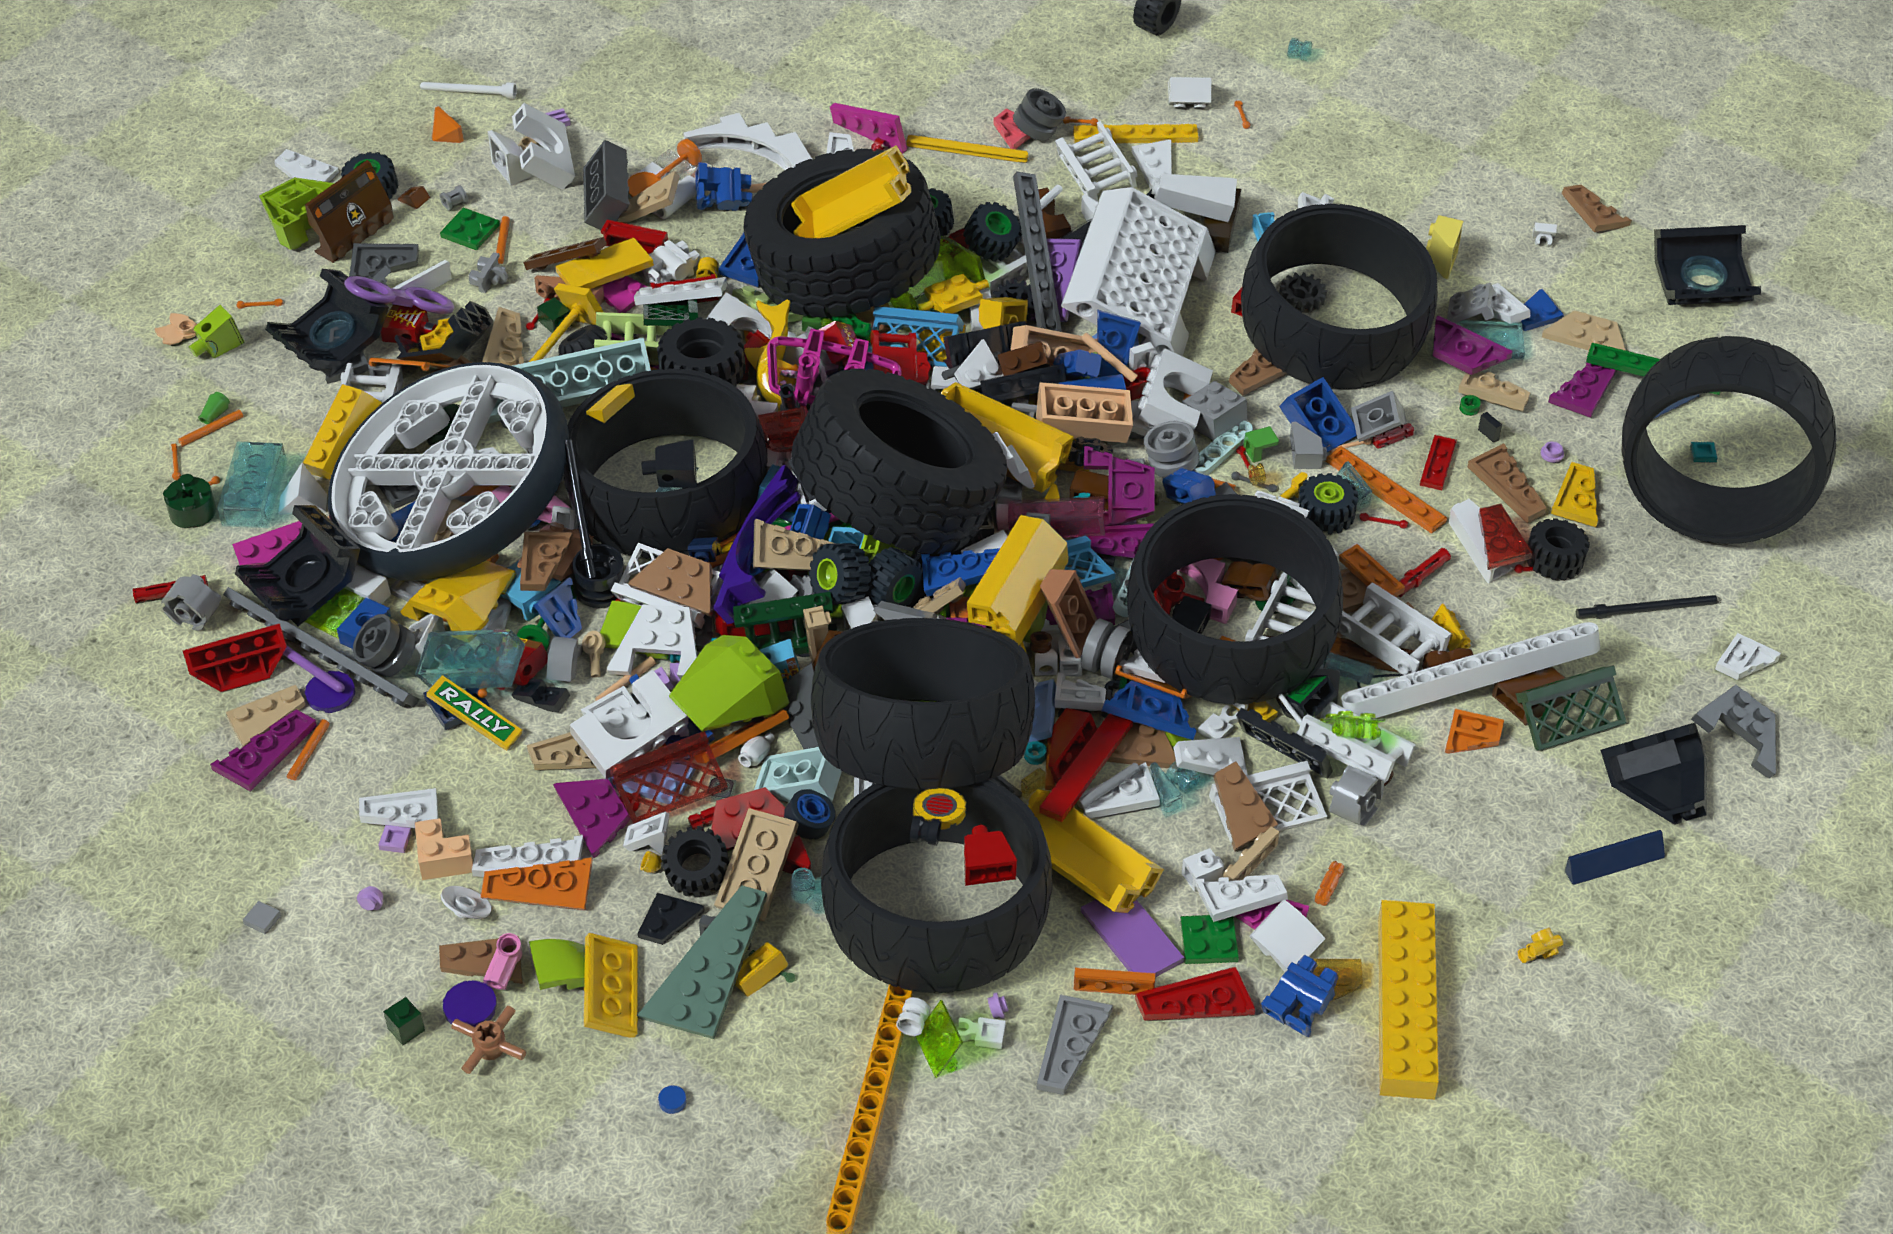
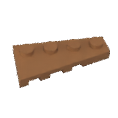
M1504 443L1469 460L1467 467L1526 523L1545 515L1546 506L1535 489L1528 485L1527 477L1523 472L1519 471L1516 466V460L1513 456H1509L1508 448Z

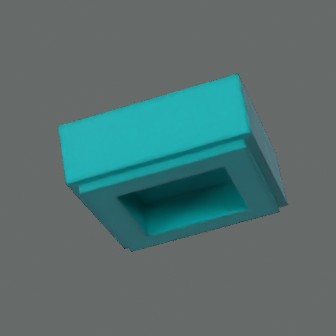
M1691 442L1690 448L1693 462L1717 463L1718 457L1714 442Z

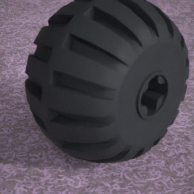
M598 325L582 327L567 336L560 343L558 348L559 356L594 348L595 340H607L608 337L605 335L607 333Z

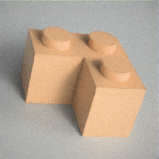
M441 818L415 822L418 862L422 880L472 873L473 856L469 835L444 838Z

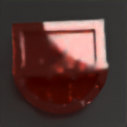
M804 407L758 415L766 446L769 450L774 452L792 451L793 441L806 417Z

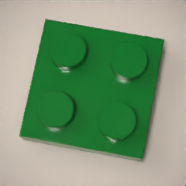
M463 207L442 229L440 237L478 250L500 226V222L495 218Z
M1210 915L1180 916L1185 964L1238 962L1239 956L1233 916L1213 922Z

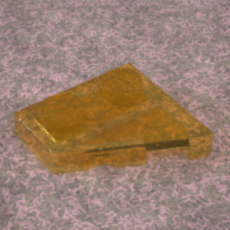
M1313 959L1316 961L1317 967L1312 974L1319 977L1325 967L1338 974V980L1334 987L1335 996L1332 1001L1362 988L1361 959Z

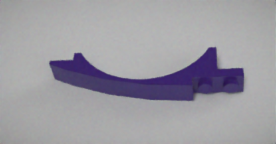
M786 465L781 466L748 514L720 571L719 577L723 580L713 609L727 624L735 622L734 606H740L741 604L765 597L766 591L760 588L755 582V578L750 575V562L754 552V520L758 519L764 521V523L772 524L787 508L799 500L801 494L795 492L799 481Z

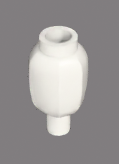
M768 732L763 737L756 736L748 740L741 748L738 757L741 765L744 767L759 765L768 755L770 744L775 739L774 735Z

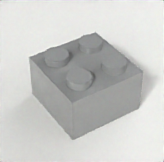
M1213 381L1182 401L1183 404L1201 412L1194 430L1213 441L1231 428L1239 426V423L1242 421H1248L1247 399L1216 381Z

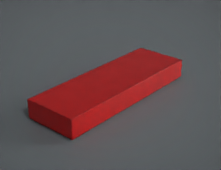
M1434 435L1419 486L1443 490L1456 446V439Z

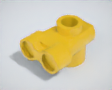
M1549 927L1531 935L1533 942L1527 944L1526 948L1519 949L1517 955L1522 963L1532 961L1543 955L1544 959H1548L1559 954L1558 948L1563 946V940L1560 935L1554 936Z

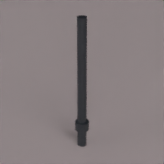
M569 439L565 440L566 461L582 546L580 555L582 562L585 563L587 578L596 579L595 550L591 547L573 440Z
M1708 595L1610 606L1596 604L1594 607L1576 609V617H1596V619L1607 618V615L1717 604V596Z

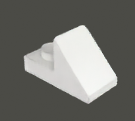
M666 811L629 825L623 847L628 851H633L650 845L662 855L670 814Z

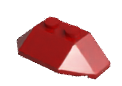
M279 623L182 651L189 675L217 691L223 692L270 679L287 646Z

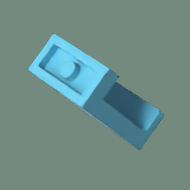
M518 560L508 567L515 570L516 576L506 593L500 596L519 607L523 612L524 619L530 621L539 615L533 604L560 584L561 581L552 578L545 591H520L521 568L517 567Z

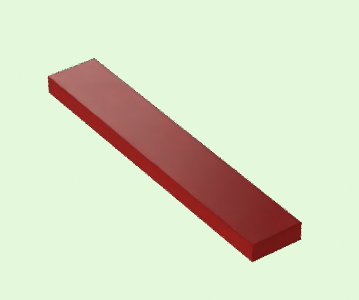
M1109 713L1040 805L1039 813L1062 823L1132 728L1133 722Z

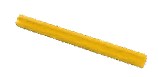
M908 135L906 145L914 148L1026 163L1028 160V152L1023 150L917 135Z

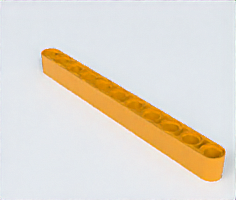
M891 984L888 986L826 1218V1234H852L904 1036V1033L897 1028L896 1023L899 1015L903 1013L902 1008L908 998H912V990H905L898 986L894 987ZM867 1130L869 1132L862 1133L860 1131ZM842 1202H849L850 1204H848V1205H843V1204H840V1203H842ZM842 1226V1227H844V1228H843V1229H835L834 1227Z

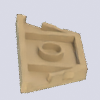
M1575 310L1543 330L1542 338L1588 351L1591 343L1625 350L1617 322Z

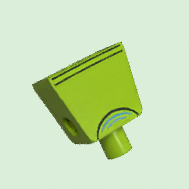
M219 305L194 327L193 330L198 340L188 347L195 357L207 351L215 359L245 342L233 317Z

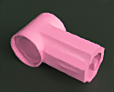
M513 933L503 934L497 940V949L483 979L484 983L498 990H506L515 966L523 955L520 939ZM508 945H514L516 947V949L510 953L503 951V949Z

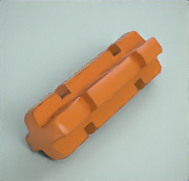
M1337 861L1331 862L1328 868L1329 871L1326 872L1321 882L1320 889H1318L1314 899L1317 904L1328 905L1330 896H1332L1339 878H1341L1344 872V865Z

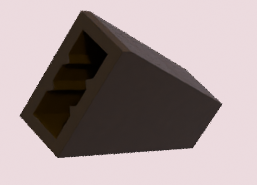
M1236 188L1234 208L1228 222L1201 216L1202 225L1207 227L1214 248L1218 253L1229 252L1242 189Z

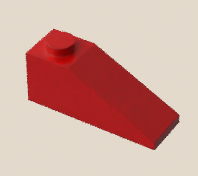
M1066 708L1053 725L1048 767L1056 783H1058L1096 732L1097 727L1091 713Z

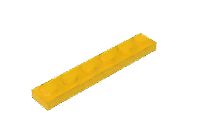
M1197 124L1103 125L1105 128H1109L1115 143H1154L1170 139L1171 143H1198ZM1074 125V144L1098 134V127Z

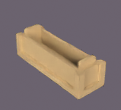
M823 606L803 610L812 663L828 633V624L832 623L829 612H824Z

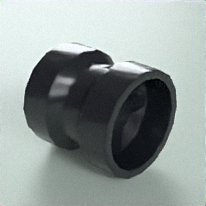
M914 815L910 830V842L919 843L920 841H926L929 845L937 846L941 833V819L932 818L928 821L923 816Z

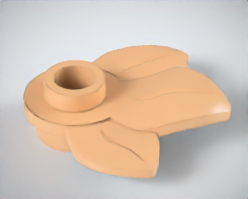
M171 313V324L155 328L156 334L163 338V344L173 345L184 339L195 337L196 334L193 329L197 324L186 315Z

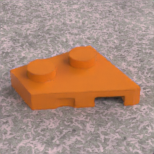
M1455 709L1445 753L1450 754L1499 746L1504 719Z

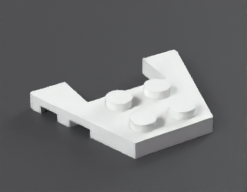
M643 604L607 667L609 674L631 675L635 652L681 655L677 676L681 679L698 656L691 609L689 607Z

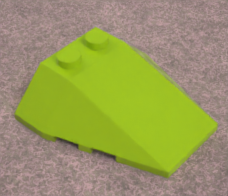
M722 635L705 645L669 695V698L702 732L730 726L732 722L743 720V722H748L754 717H771L789 704L780 670L747 637Z

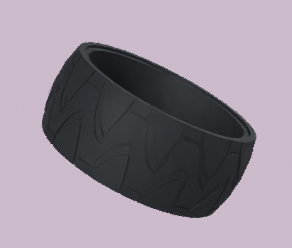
M1315 204L1301 207L1284 214V216L1282 215L1271 223L1252 250L1245 269L1241 291L1244 327L1251 343L1254 344L1259 353L1268 362H1271L1274 367L1281 369L1293 378L1311 384L1324 377L1332 389H1360L1362 387L1374 386L1393 378L1400 371L1402 372L1421 350L1435 316L1438 298L1437 273L1429 252L1419 242V239L1404 226L1380 213L1345 204ZM1326 264L1345 267L1360 272L1383 285L1400 302L1407 316L1395 323L1377 328L1352 329L1333 326L1315 320L1294 308L1279 294L1271 278L1282 271L1302 265Z
M1739 336L1711 337L1693 341L1678 347L1672 353L1669 352L1654 364L1641 380L1631 397L1622 427L1621 452L1627 480L1634 496L1641 503L1642 507L1657 521L1682 535L1700 541H1711L1712 543L1740 544L1758 541L1762 538L1766 539L1798 523L1813 508L1825 489L1836 455L1835 416L1826 390L1819 378L1812 372L1810 367L1789 351L1774 344L1771 345L1769 342ZM1709 392H1736L1761 398L1784 410L1804 430L1812 449L1793 470L1773 481L1749 487H1720L1696 481L1671 467L1652 445L1646 427L1661 411L1684 398Z
M658 369L620 378L618 381L611 382L600 388L582 402L581 406L573 413L567 425L569 439L573 440L589 534L594 536L593 538L601 542V544L612 546L620 553L627 554L628 556H632L638 543L663 552L668 548L689 556L688 545L695 538L718 537L719 543L740 531L748 514L756 504L759 486L768 472L766 469L768 463L767 446L762 426L747 397L731 383L700 371ZM633 385L635 397L605 423L586 414L587 410L615 386ZM667 435L700 436L723 443L737 452L735 457L723 469L697 483L696 488H681L665 492H636L611 486L594 476L597 470L617 452L630 445L654 437ZM566 464V468L564 471V483L572 508L575 509L569 472ZM642 551L639 557L651 559L650 553Z
M1241 494L1214 495L1187 502L1169 511L1164 517H1161L1145 534L1135 554L1127 587L1129 625L1142 658L1152 671L1158 674L1167 684L1181 692L1183 689L1187 690V695L1210 702L1252 704L1253 702L1258 703L1278 698L1279 694L1285 695L1287 692L1290 693L1319 670L1328 656L1339 630L1343 612V580L1337 556L1331 543L1326 539L1327 537L1321 529L1310 519L1305 518L1300 512L1282 503L1262 497L1258 498L1257 496ZM1213 558H1244L1271 565L1290 575L1308 592L1316 605V609L1301 624L1278 636L1256 641H1227L1207 637L1184 627L1162 609L1153 593L1167 577L1190 564Z
M901 618L877 621L854 627L834 636L822 647L819 653L811 690L813 729L819 750L824 758L837 769H841V771L865 781L911 789L953 788L987 781L1013 768L1024 756L1028 745L1035 712L1034 679L1028 655L1017 642L1006 635L983 626L955 620ZM905 700H931L937 702H916Z
M987 780L971 785L948 788L963 796L966 802L965 818L960 824L956 825L955 823L950 825V828L941 830L939 841L964 845V837L972 834V829L978 825L986 826L988 832H1003L1017 859L1016 876L1023 886L1015 895L999 907L967 919L937 922L900 916L870 901L851 882L853 875L875 856L901 845L915 843L910 842V830L914 817V800L918 794L927 789L900 788L884 784H874L851 799L839 813L830 831L823 853L821 892L826 919L835 941L851 962L853 961L859 969L879 981L905 990L923 993H952L954 991L959 992L981 987L991 981H995L1015 969L1028 956L1039 938L1048 915L1052 894L1050 851L1043 829L1031 809L1012 792L1002 786H998L994 782Z

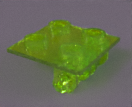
M343 588L305 622L339 639L337 628L359 606L363 597Z
M1338 711V714H1326L1325 718L1318 719L1326 724H1333L1332 733L1338 737H1357L1359 739L1371 740L1381 736V729L1378 728V723L1385 721V719L1376 718L1374 713H1361L1360 716H1353L1352 711Z
M940 1000L924 1022L925 1025L922 1033L915 1036L935 1078H938L943 1070H947L949 1073L957 1070L958 1061L954 1055L963 1044L943 1000Z

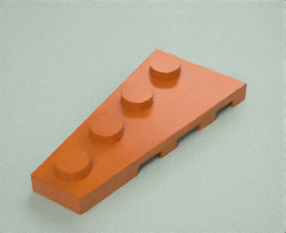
M593 858L485 871L481 898L586 910Z

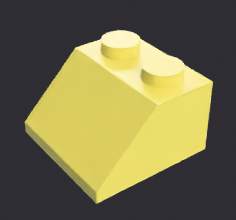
M1438 215L1436 222L1430 225L1428 235L1432 236V238L1428 240L1426 249L1433 260L1435 269L1443 278L1448 279L1458 254L1464 221Z

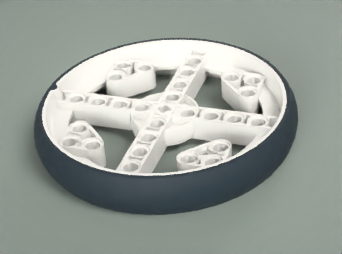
M493 362L467 363L436 371L416 380L389 397L360 424L349 438L338 457L329 484V518L360 548L357 563L376 574L392 579L406 581L431 580L472 568L509 546L542 514L562 480L567 464L565 440H569V431L560 402L554 393L532 374L514 366ZM498 398L504 400L497 409L500 417L522 448L533 446L532 454H479L476 446ZM462 400L444 440L434 444L423 454H383L397 439L401 441L404 447L411 449L445 428L450 418L443 408ZM366 485H417L420 493L396 543L389 540L393 539L398 533V526L388 508L375 492L368 491L364 493ZM473 485H517L502 503L498 501L492 492L488 491L478 495L451 513L446 520V524L454 535L447 539L433 542L451 501L466 493Z

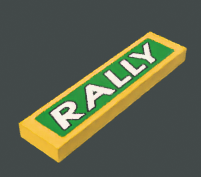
M443 675L427 692L428 698L506 751L522 734L521 728Z

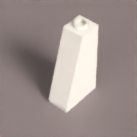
M1161 174L1159 181L1154 182L1152 194H1155V200L1170 208L1228 222L1234 208L1237 179Z
M1467 499L1455 504L1451 508L1449 524L1487 583H1491L1510 572L1516 565L1524 563L1527 548L1473 501Z

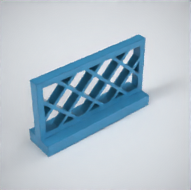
M879 306L874 308L873 315L875 320L872 330H879L880 324L889 325L892 330L887 333L898 334L897 332L902 328L910 327L913 331L911 333H916V337L920 341V344L917 345V352L924 347L928 353L927 360L931 367H947L945 362L936 361L934 356L945 349V345L939 336L946 331L953 332L952 335L959 334L960 331H963L964 322L958 314ZM925 329H930L933 334L922 341L918 334ZM937 338L941 346L930 353L926 345Z
M1087 536L1066 541L1068 546V563L1066 566L1072 565V567H1065L1064 570H1075L1078 577L1085 578L1080 580L1083 588L1115 579L1116 573L1090 548L1091 540ZM1076 566H1078V567L1087 568V569H1089V570H1088V571H1084V570H1079V569H1075V568H1076ZM1092 571H1100L1103 572V574L1093 573Z

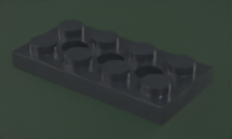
M1242 707L1240 708L1236 717L1244 733L1298 763L1307 761L1312 771L1327 779L1329 778L1333 770L1325 749L1316 744L1312 747L1305 743V739L1297 733L1289 734L1283 731L1284 728L1275 721L1269 723L1263 720L1262 715L1253 709L1247 711Z

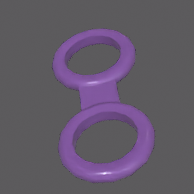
M360 276L348 277L344 282L345 287L352 294L375 303H392L406 307L414 305L425 311L444 315L452 313L455 309L454 304L447 297L420 287L399 290L389 288L373 279ZM359 286H364V287H368V288L374 289V290H376V291H378V292H380V293H382V294H377V293H373V292L367 291V290H365V289H363V288H361V287H359ZM419 297H423V298H427V299L433 300V301H435V302H437V303H439V304H441V305H437V304H433V303L424 301V300L420 299Z

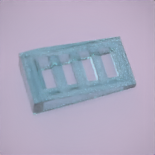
M1155 762L1151 763L1150 774L1160 798L1159 805L1163 816L1167 818L1181 811L1183 795L1159 765Z

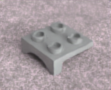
M1491 283L1476 285L1471 290L1458 292L1450 297L1447 320L1457 323L1481 313L1485 320L1494 318L1492 297H1496L1497 294Z

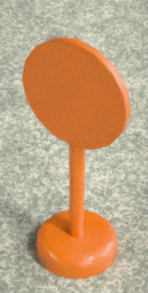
M689 139L681 140L677 145L679 158L656 175L649 172H639L632 175L628 179V194L633 198L661 180L662 176L682 161L689 166H697L702 161L699 148Z

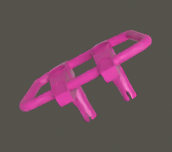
M811 329L808 339L778 336L771 339L767 345L769 388L779 396L780 385H778L776 347L783 345L804 348L799 358L796 388L794 391L795 399L801 406L807 407V404H812L816 397L811 395V392L819 375L822 350L849 355V360L844 370L865 369L866 361L891 369L893 374L901 376V368L898 363L867 352L869 344L867 340L855 338L853 347L823 341L824 331Z

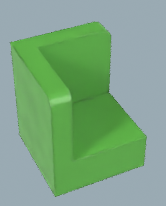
M1270 426L1245 433V451L1253 463L1261 461L1263 449L1279 444V439Z

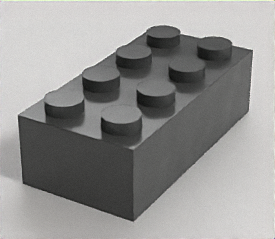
M607 140L602 142L583 167L584 223L599 230L603 228L607 220L618 221L619 216L622 212L627 211L630 204L628 200L629 173H627V150Z

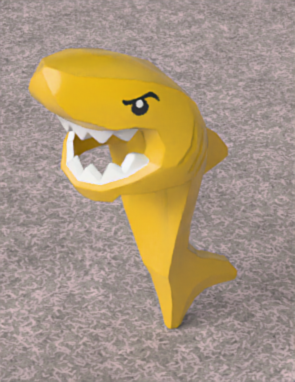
M759 300L757 301L756 306L759 313L770 324L772 330L770 340L778 336L787 337L791 301L785 300L777 306H770ZM767 345L760 348H745L747 360L756 372L759 391L768 402L778 403V410H780L781 397L773 393L769 388ZM779 345L776 347L778 385L790 384L795 391L794 386L796 385L799 366L783 361L786 346ZM787 374H789L790 376L794 374L795 378H789L785 376Z

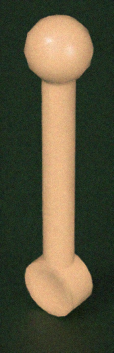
M1372 438L1361 442L1355 441L1339 445L1329 452L1332 453L1340 446L1348 448L1361 444L1369 445L1372 443Z

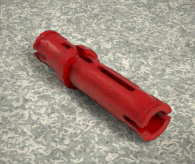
M1440 548L1415 569L1405 572L1404 577L1399 580L1405 586V590L1399 597L1401 598L1413 587H1419L1426 577L1451 559L1449 551L1445 548ZM1417 575V577H1416L1415 579H1413L1411 582H1408L1409 580H1411L1413 577H1415V576Z
M206 575L200 576L204 580V584L208 586ZM176 581L133 588L135 603L164 598Z

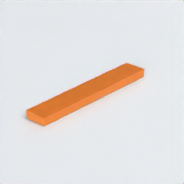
M1340 446L1327 456L1325 462L1431 534L1447 522L1446 516L1344 447Z

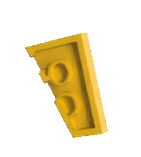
M1571 462L1552 507L1551 514L1597 527L1598 516L1596 515L1597 503L1595 499L1594 468Z

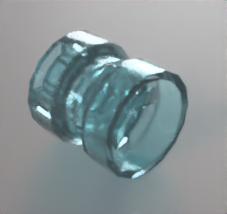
M1292 37L1288 46L1287 57H1299L1301 60L1307 61V57L1311 54L1312 41L1305 40L1302 42L1298 38Z
M1175 761L1167 770L1165 780L1172 785L1176 784L1180 791L1188 794L1197 786L1200 780V773L1179 768Z

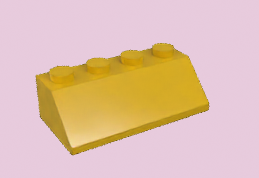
M342 384L303 461L312 475L330 480L338 457L349 438L382 402L363 390Z

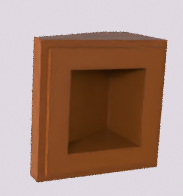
M424 186L409 188L397 200L418 209L430 199V196Z

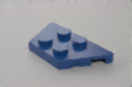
M1130 681L1125 685L1124 689L1117 691L1110 701L1108 699L1105 700L1101 711L1131 720L1132 722L1141 723L1193 740L1196 734V729L1190 728L1188 724L1189 715L1183 708L1180 697L1135 681Z

